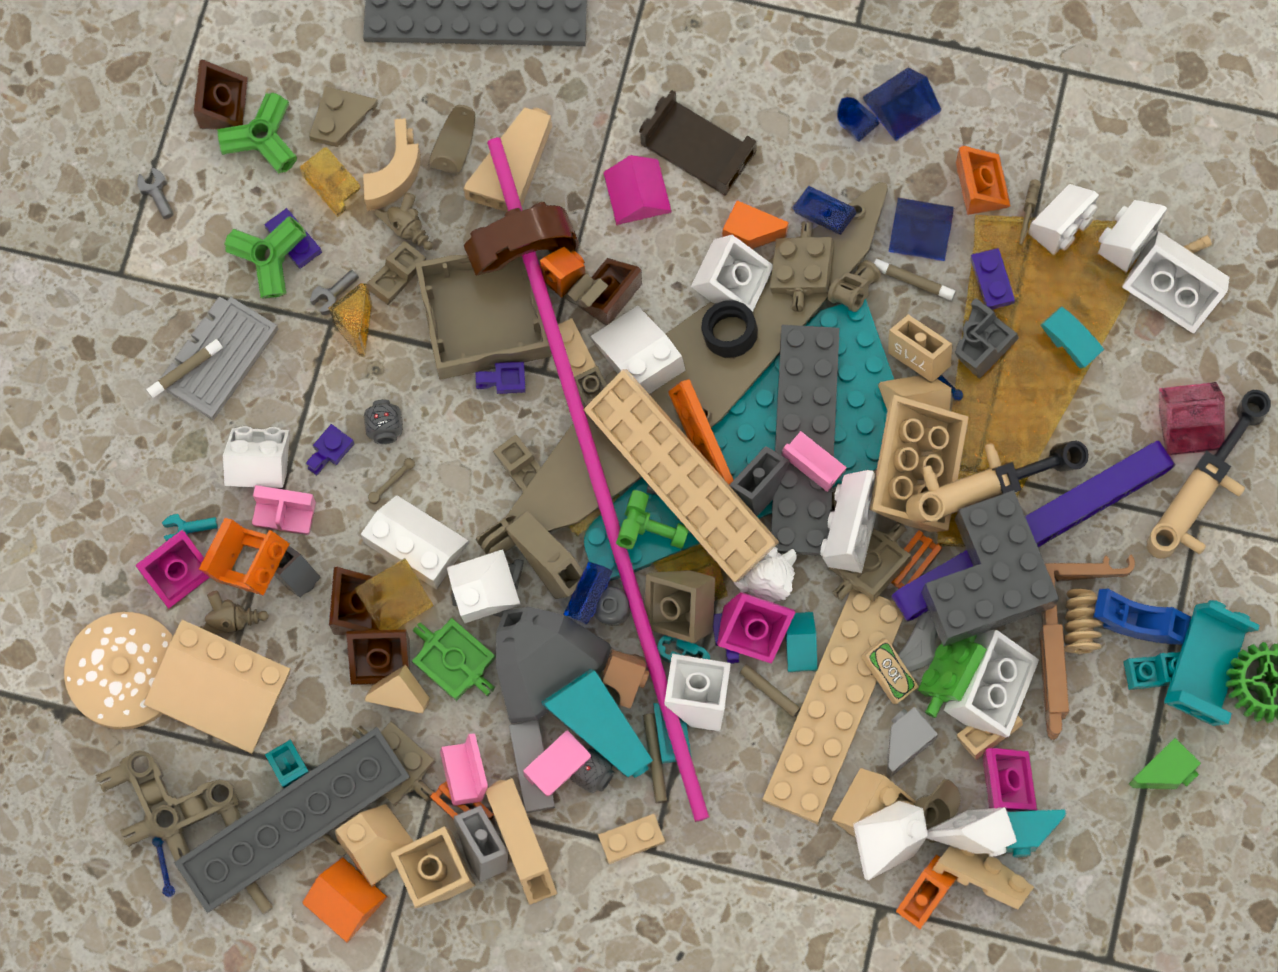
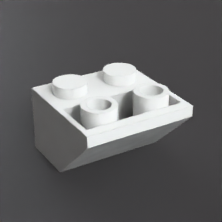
M1068 184L1031 223L1028 234L1053 255L1060 249L1065 251L1075 240L1073 235L1079 229L1084 231L1094 220L1092 215L1098 209L1096 202L1099 195L1095 191Z
M248 426L232 428L223 453L224 485L234 487H255L257 485L283 488L287 475L289 430H281L277 427L252 429Z

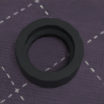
M725 300L714 304L706 311L702 318L701 330L706 345L718 356L735 358L743 355L753 347L757 340L758 328L752 310L746 304L736 300ZM737 317L745 321L746 330L738 339L721 341L714 337L713 328L722 319Z

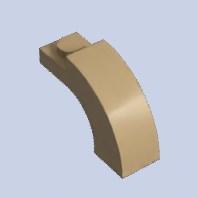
M406 118L395 119L396 150L391 162L380 171L363 174L364 201L367 211L383 208L400 199L411 188L418 175L421 153L419 144H414L413 128H408Z

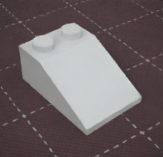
M638 305L590 336L615 372L619 374L623 369H627L648 394L685 371L682 355L667 335Z

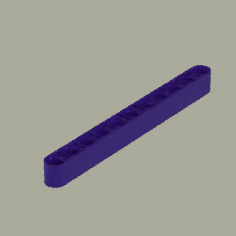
M1155 441L1026 515L1025 518L1037 547L1049 542L1173 469L1175 463L1161 442ZM968 551L960 553L892 594V599L907 622L929 611L921 593L925 583L973 567Z

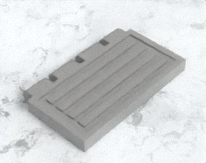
M218 297L207 312L214 320L211 321L206 317L202 319L191 335L198 343L195 344L187 340L175 357V360L182 364L215 339L220 342L223 348L166 389L168 393L213 421L279 330L276 324L232 297L228 301ZM171 363L161 378L178 366Z

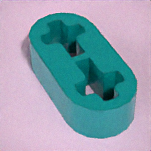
M667 635L662 636L658 642L660 657L670 664L672 654L689 655L691 657H697L699 654L702 655V659L710 660L708 651L695 643ZM672 641L676 642V649L681 651L682 654L672 651L670 655L666 654V647L663 645H670Z

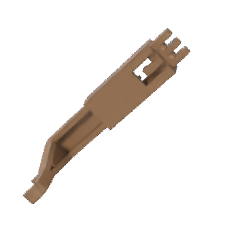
M1130 555L1126 560L1128 567L1120 569L1111 568L1109 565L1110 558L1107 556L1104 557L1102 563H1045V566L1055 587V579L1057 582L1126 577L1132 573L1135 567V559ZM1057 603L1054 608L1041 612L1042 628L1039 632L1047 736L1051 740L1058 738L1062 731V720H1065L1069 713L1063 626L1058 624Z

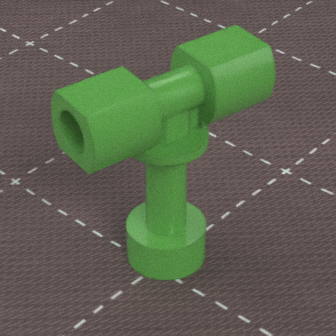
M632 490L625 510L627 519L623 520L616 544L626 549H633L638 534L643 536L646 530L671 539V546L682 549L689 531L685 525L678 523L676 528L650 520V513L645 512L649 495L642 491Z

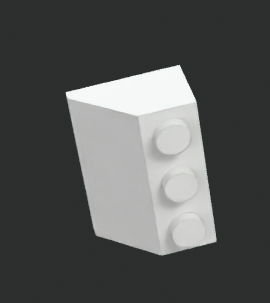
M1158 231L1141 252L1122 288L1194 334L1227 293L1230 277Z
M865 470L846 474L843 476L842 484H838L836 487L835 501H837L835 511H831L829 514L828 529L830 531L828 539L823 540L820 551L828 567L862 573L877 515L876 512L869 510L876 477L874 471Z
M397 495L377 510L361 533L364 544L435 589L439 587L448 574L447 567L454 565L469 543L467 539Z
M995 629L977 635L974 643H979L987 650L961 702L948 701L944 711L966 726L1009 737L1039 659Z

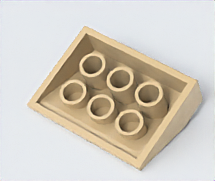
M892 394L888 406L869 510L903 525L927 532L948 531L951 514L941 517L937 521L916 523L909 519L905 507L911 496L928 491L923 477V467L928 465L932 467L939 487L957 481L969 416ZM924 501L923 510L927 514L928 505Z
M181 620L143 705L252 754L287 682L291 669L185 620Z

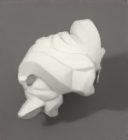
M774 547L739 582L734 584L739 588L740 592H747L751 596L772 603L780 601V599L786 600V597L790 596V592L793 589L791 586L795 572L792 565L797 558L794 549L781 555L777 553L778 548Z

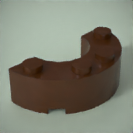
M540 202L522 211L520 208L509 210L504 214V218L486 227L473 230L470 233L471 238L463 245L475 275L478 276L502 270L514 259L534 251L548 250L551 254L562 247H565L570 252L573 250L577 251L579 240L563 207L546 205L545 202Z

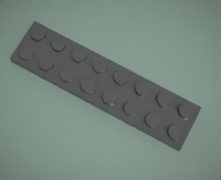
M365 0L363 39L364 42L586 46L587 0Z
M798 325L781 326L775 452L782 455L784 446L787 443L790 444L801 431L834 457L839 328ZM790 462L772 500L771 533L779 541L775 547L778 548L777 553L785 554L789 550L794 549L796 555L821 556L822 542L824 539H828L830 531L828 529V518L832 505V487L828 492L825 491Z
M376 727L174 863L205 911L209 913L409 779L410 776L378 727Z

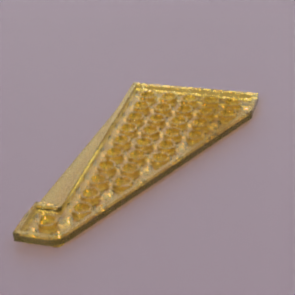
M975 215L973 254L999 248L1015 298L1014 304L992 310L1000 321L1018 334L1019 339L980 379L958 359L952 412L969 416L957 480L990 468L985 450V445L990 443L994 444L1001 464L1013 462L1015 469L1039 460L1093 363L1092 361L1085 368L1080 369L1063 346L1056 347L1040 325L1059 307H1063L1087 328L1101 346L1103 345L1131 295L1129 291L1122 288V285L1137 261L1136 259L1128 271L1125 272L1098 254L1101 243L1098 241L1107 227L1113 229L1117 221L1093 220L1084 231L1079 229L1073 235L1075 240L1065 251L1060 249L1053 255L1028 234L1031 223L1037 217H1030L1027 233L1021 245L1019 240L1024 217ZM972 263L963 327L965 321L968 322L972 311V301L977 298L984 304ZM1029 477L1019 480L1021 490L1015 492L1017 498ZM957 512L951 514L948 531L937 532V544L940 546L965 547L954 520Z

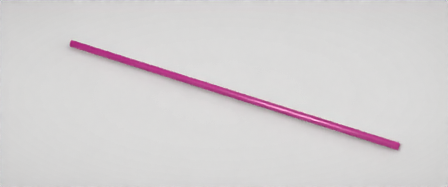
M492 138L487 144L507 209L509 211L520 208L522 211L523 209L501 138ZM536 251L523 255L522 258L622 585L629 601V608L695 822L703 821L709 818V814L679 717L664 705L668 683L628 551L626 548L616 544L620 531L619 521L587 417L583 410V404Z

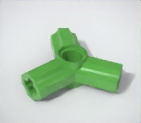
M272 92L266 93L255 119L249 124L218 129V140L222 155L255 149L263 155L278 174L292 168L297 161V157L277 134L289 106V101L281 95ZM260 132L268 133L264 138H256V135Z
M288 216L265 239L233 229L226 237L224 243L225 252L256 264L260 298L282 297L286 294L282 267L285 255L307 235L301 224L293 217ZM269 248L270 256L265 260V252Z

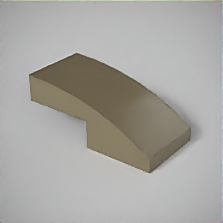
M404 241L386 258V264L367 282L366 289L389 305L417 273L415 263L426 261V257Z
M585 273L563 297L575 305L587 308L591 306L608 285L600 278L594 280Z
M515 434L493 451L516 485L524 492L541 468L530 450Z

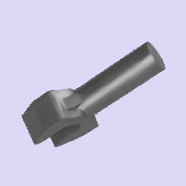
M152 168V173L155 177L153 184H147L143 176L139 174L137 185L141 194L152 195L163 219L171 218L173 212L162 192L163 186L167 184L163 173Z
M351 270L331 288L325 289L317 286L311 294V304L315 305L320 299L326 298L328 302L320 308L321 315L334 313L338 310L337 297L359 279L358 275Z

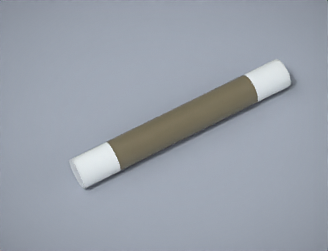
M877 258L874 262L883 274L950 301L954 297L956 290Z
M215 339L146 390L152 398L156 397L223 348L222 345Z

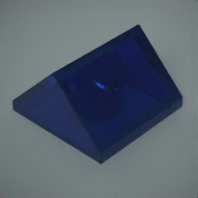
M909 67L863 96L865 103L895 141L941 112V107L927 76Z
M898 198L888 252L945 261L954 207Z

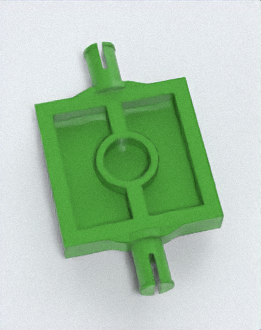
M453 618L434 633L425 627L422 622L417 624L418 628L415 626L413 632L424 640L425 643L419 654L412 660V663L456 702L467 689L474 685L486 696H489L494 691L495 686L487 681L483 675L488 666L496 659V656Z
M977 635L944 647L941 643L937 647L935 657L928 670L923 674L922 682L917 690L924 696L933 697L927 710H925L927 715L936 718L943 703L951 700L961 702L987 650L979 643H974Z

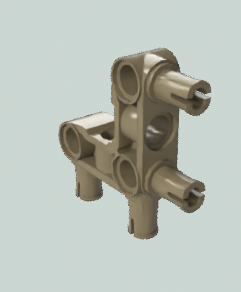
M135 751L120 761V765L96 775L100 783L110 779L100 784L103 792H107V790L126 781L132 783L146 814L144 820L120 830L123 837L135 833V835L124 839L126 845L130 847L153 835L154 838L157 837L161 838L162 841H166L174 862L182 857L179 849L183 856L190 852L182 834L184 828L216 813L221 815L226 827L241 818L237 808L239 806V799L232 784L219 779L198 786L197 791L182 798H175L170 796L162 779L164 774L159 764L151 754L145 751ZM144 756L149 761V767L145 772L137 773L134 769V762L137 758ZM220 785H225L229 791L228 798L223 802H217L213 796L215 788ZM163 811H170L174 817L173 823L169 827L163 828L158 822L159 815Z

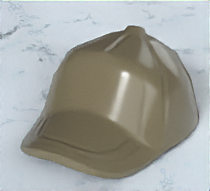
M944 779L932 794L922 796L916 801L914 806L923 808L927 830L956 816L961 800L960 793L955 784L948 779ZM926 838L927 841H930V842H932V843H936V842H937V841H934V840H931V839Z

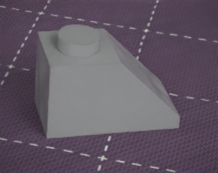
M915 707L909 712L903 709L891 720L894 724L890 729L887 774L890 777L932 744L938 736V733Z
M482 806L454 816V822L466 860L479 882L507 871L508 851Z

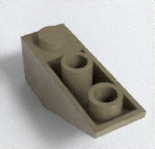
M525 511L504 528L554 599L569 597L590 580L575 558L528 511Z

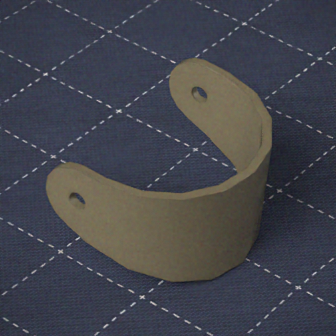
M456 105L452 109L431 152L428 162L429 167L459 175L465 163L475 127L476 113L472 108L466 105Z

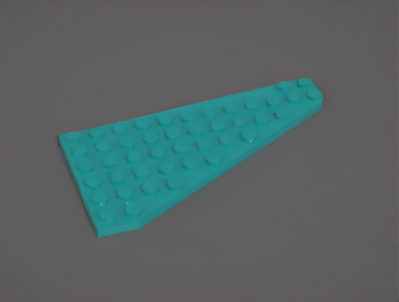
M866 299L861 308L856 312L850 311L848 306L840 304L821 310L805 325L839 328L834 458L847 468L832 486V489L837 487L838 484H842L843 476L846 474L877 469L888 412L878 384L894 380ZM780 354L724 418L711 428L733 480L765 446L775 451ZM643 477L613 503L620 527L623 520L627 519L625 510L632 490L642 491L649 495L645 512L650 513V520L676 528L678 523L683 524L658 495L647 493L648 483ZM772 501L757 516L759 519L772 514ZM600 515L588 527L584 537V548L596 585L620 578L603 519ZM645 530L643 536L638 534L633 549H627L635 573L651 566V564L700 543L688 531L682 549L670 545L671 539Z

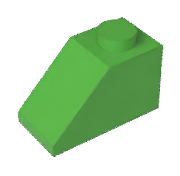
M1174 738L1132 779L1129 785L1136 789H1177L1183 783L1187 787L1199 775L1195 770L1201 762Z

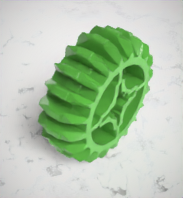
M1266 642L1259 644L1258 648L1255 644L1248 646V652L1245 650L1238 652L1239 659L1234 658L1231 660L1230 663L1234 668L1227 670L1226 674L1233 679L1227 681L1225 686L1234 688V691L1228 694V698L1233 699L1237 697L1239 702L1234 706L1236 709L1244 706L1246 708L1243 714L1245 717L1250 716L1254 712V720L1256 722L1261 721L1264 716L1265 721L1271 723L1274 721V718L1278 720V704L1274 705V698H1276V691L1278 689V673L1273 664L1278 666V644L1274 643L1270 649ZM1259 660L1256 676L1245 679L1250 663ZM1265 678L1266 682L1274 684L1268 687L1267 683H1262L1259 681ZM1248 690L1256 692L1259 696V701H1257Z

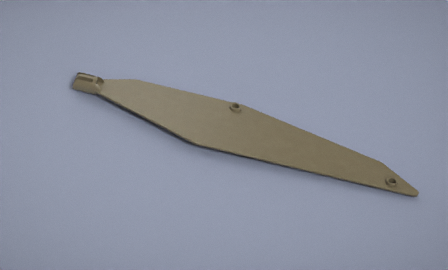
M883 182L875 184L812 229V237H832L834 242L829 288L835 279L841 278L846 272L851 273L868 254L888 192L887 184ZM774 257L768 260L771 264H773ZM771 272L753 310L758 328L757 340L749 351L735 358L718 356L706 345L701 325L706 311L715 304L709 302L666 333L667 337L682 355L685 371L649 395L687 437L668 391L681 381L690 379L702 409L707 416L709 425L712 428L724 418L780 354L781 326H804L828 299V293H813L805 296L804 310L801 312L799 309L798 312L791 309L792 295L787 293L772 294L770 289ZM737 317L722 319L713 328L714 337L721 341L738 339L744 334L746 323ZM615 370L605 377L604 380L607 385L618 375ZM585 412L611 499H613L642 478V476L599 427L596 428L592 419ZM573 423L507 516L476 537V542L486 554L502 549L506 553L516 545L504 528L525 511H528L550 532L577 524L599 509Z

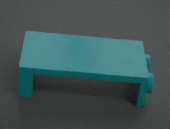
M1209 600L1206 603L1195 605L1164 701L1165 704L1212 726L1227 725L1230 722L1232 713L1222 709L1228 687L1225 685L1227 681L1231 680V677L1226 672L1234 668L1230 662L1232 659L1238 658V652L1241 650L1245 634L1258 631L1260 627L1259 624L1250 621V616L1241 612H1231L1225 609V604L1216 600Z

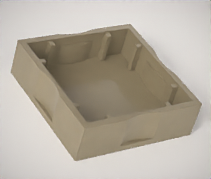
M450 255L415 263L439 380L495 369V363L529 362L552 357L522 256L508 263L502 270L478 276L475 275L467 255Z

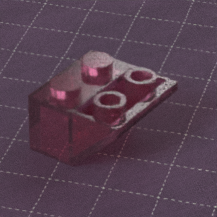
M1217 382L1159 388V416L1167 453L1169 455L1218 450L1225 440V397Z

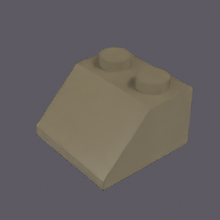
M690 570L651 572L646 574L645 609L652 631L691 643H696L712 633L715 577Z

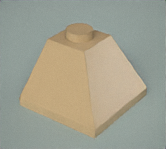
M386 804L359 813L335 830L337 841L371 887L397 869L391 853L414 842Z

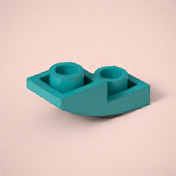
M1059 307L1040 325L1056 347L1063 346L1080 369L1085 368L1105 350L1087 328L1063 307Z
M1180 652L1160 653L1155 657L1128 658L1123 661L1129 690L1170 685Z

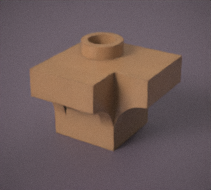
M614 649L611 650L602 674V682L618 691L619 705L631 709L638 688L645 687L649 676V671H646L645 657L637 654H625Z

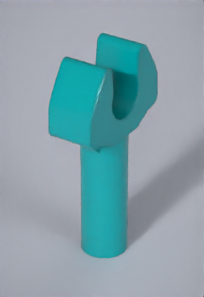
M173 514L162 522L165 528L177 526V533L183 529L187 535L189 533L218 528L216 517L185 522L180 518L179 514ZM175 534L165 535V541H168Z

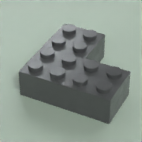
M1014 490L959 509L954 520L973 567L925 583L921 592L943 647L1052 609L1059 600Z

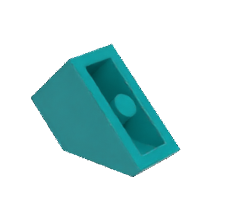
M1066 810L1007 812L1017 842L1007 846V852L1005 853H1012L1013 857L1031 856V852H1035L1066 816Z

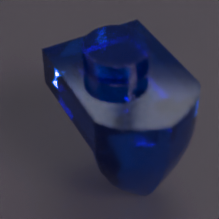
M841 98L837 107V119L840 125L860 142L880 123L877 117L856 98Z

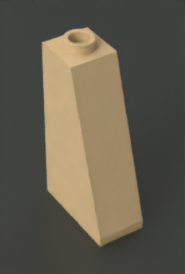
M524 107L501 137L521 206H523L552 128L551 115H548L546 111L539 108L528 109ZM489 153L464 186L465 199L508 212L491 153Z
M513 779L496 781L487 788L485 793L528 903L531 905L556 895L557 891Z

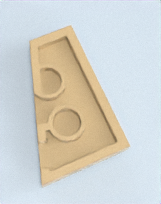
M949 846L932 869L939 874L946 871L957 876V882L965 886L969 882L983 889L985 895L1017 910L1034 888L1022 876L1007 868L997 858L990 857L988 853L974 854L953 846Z

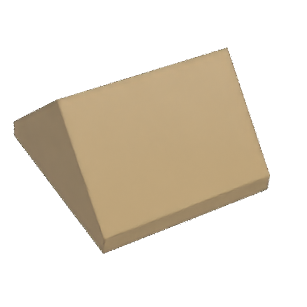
M918 375L884 381L878 384L887 411L892 394L950 411L952 388L938 379L930 382L923 376Z

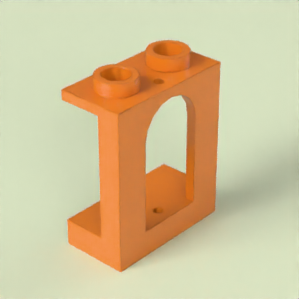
M224 518L199 570L216 582L264 596L290 543L272 530L264 534L245 529L234 520ZM243 546L258 549L247 574L232 571Z

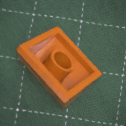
M967 146L960 147L956 167L967 215L1010 207L999 154Z
M342 857L317 877L302 903L348 943L388 897L375 885L371 887L364 876Z

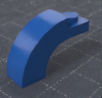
M1099 589L1094 618L1104 622L1103 627L1108 630L1140 640L1183 645L1191 620V616L1174 607H1156L1137 603L1110 589Z

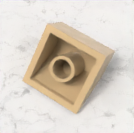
M445 826L391 853L415 908L449 899L476 886L452 832Z

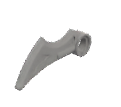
M929 611L919 616L909 639L898 653V656L909 672L931 664L935 657V634L937 630Z

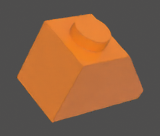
M736 201L723 227L722 237L734 235L748 247L754 249L774 242L776 238H786L789 222Z
M565 247L543 257L540 260V268L545 283L562 298L573 284L585 274V261L576 251L570 252Z
M937 854L921 873L895 911L919 929L923 927L957 879V876L944 871L942 874H939L932 870L941 858Z

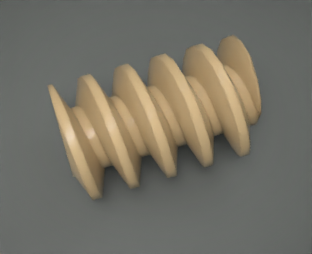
M1087 589L1068 590L1066 595L1070 599L1067 600L1066 607L1069 611L1066 612L1065 618L1069 622L1065 624L1064 628L1068 632L1064 636V642L1068 645L1064 647V651L1085 654L1101 649V644L1093 642V639L1102 637V633L1094 631V627L1103 625L1102 621L1094 619L1098 596H1096L1094 591Z

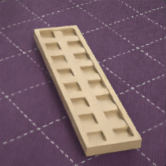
M623 369L583 409L734 583L739 582L779 543L627 369Z
M852 589L764 794L763 802L818 825L877 683L876 678L861 655L882 638H887L890 644L893 645L904 616L894 601L878 596L873 601L858 590Z

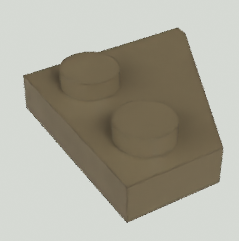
M325 86L309 135L310 140L338 147L347 138V134L355 130L362 123L361 119L371 109L374 110L377 107V99Z

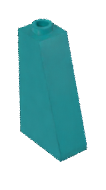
M588 670L541 701L542 705L626 777L632 775L636 778L649 769L647 764L653 761L595 670Z

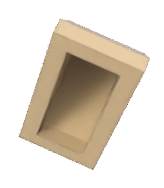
M404 665L372 685L365 701L423 714L430 698L408 667Z

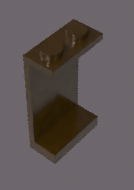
M671 90L667 97L662 96L656 104V112L651 119L647 118L641 125L639 133H641V145L726 196L756 153L757 141L748 135L744 141L739 140L676 102V92Z

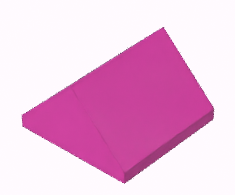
M629 155L603 172L616 225L671 213L658 159Z
M183 529L135 565L168 609L210 578L199 570L204 557Z
M740 592L723 606L717 644L719 647L772 664L795 615V610Z
M999 748L986 749L982 759L989 809L1005 807L1007 812L1036 811L1037 805L1029 751Z

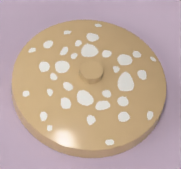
M135 612L112 613L91 622L76 636L65 660L64 680L67 692L74 705L89 720L111 729H133L149 724L159 718L162 713L143 704L173 638L172 634L155 619Z

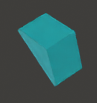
M813 612L795 613L785 634L788 672L817 671V634Z
M291 739L265 754L283 788H286L309 772Z

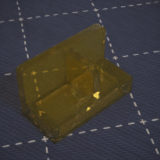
M327 147L321 149L300 166L303 178L337 217L346 211L344 202L361 189L360 184Z

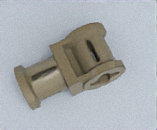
M864 260L857 266V271L854 274L846 272L841 278L833 281L828 291V301L831 303L839 302L848 306L850 311H858L864 300L869 296V286L880 279V270L871 261Z

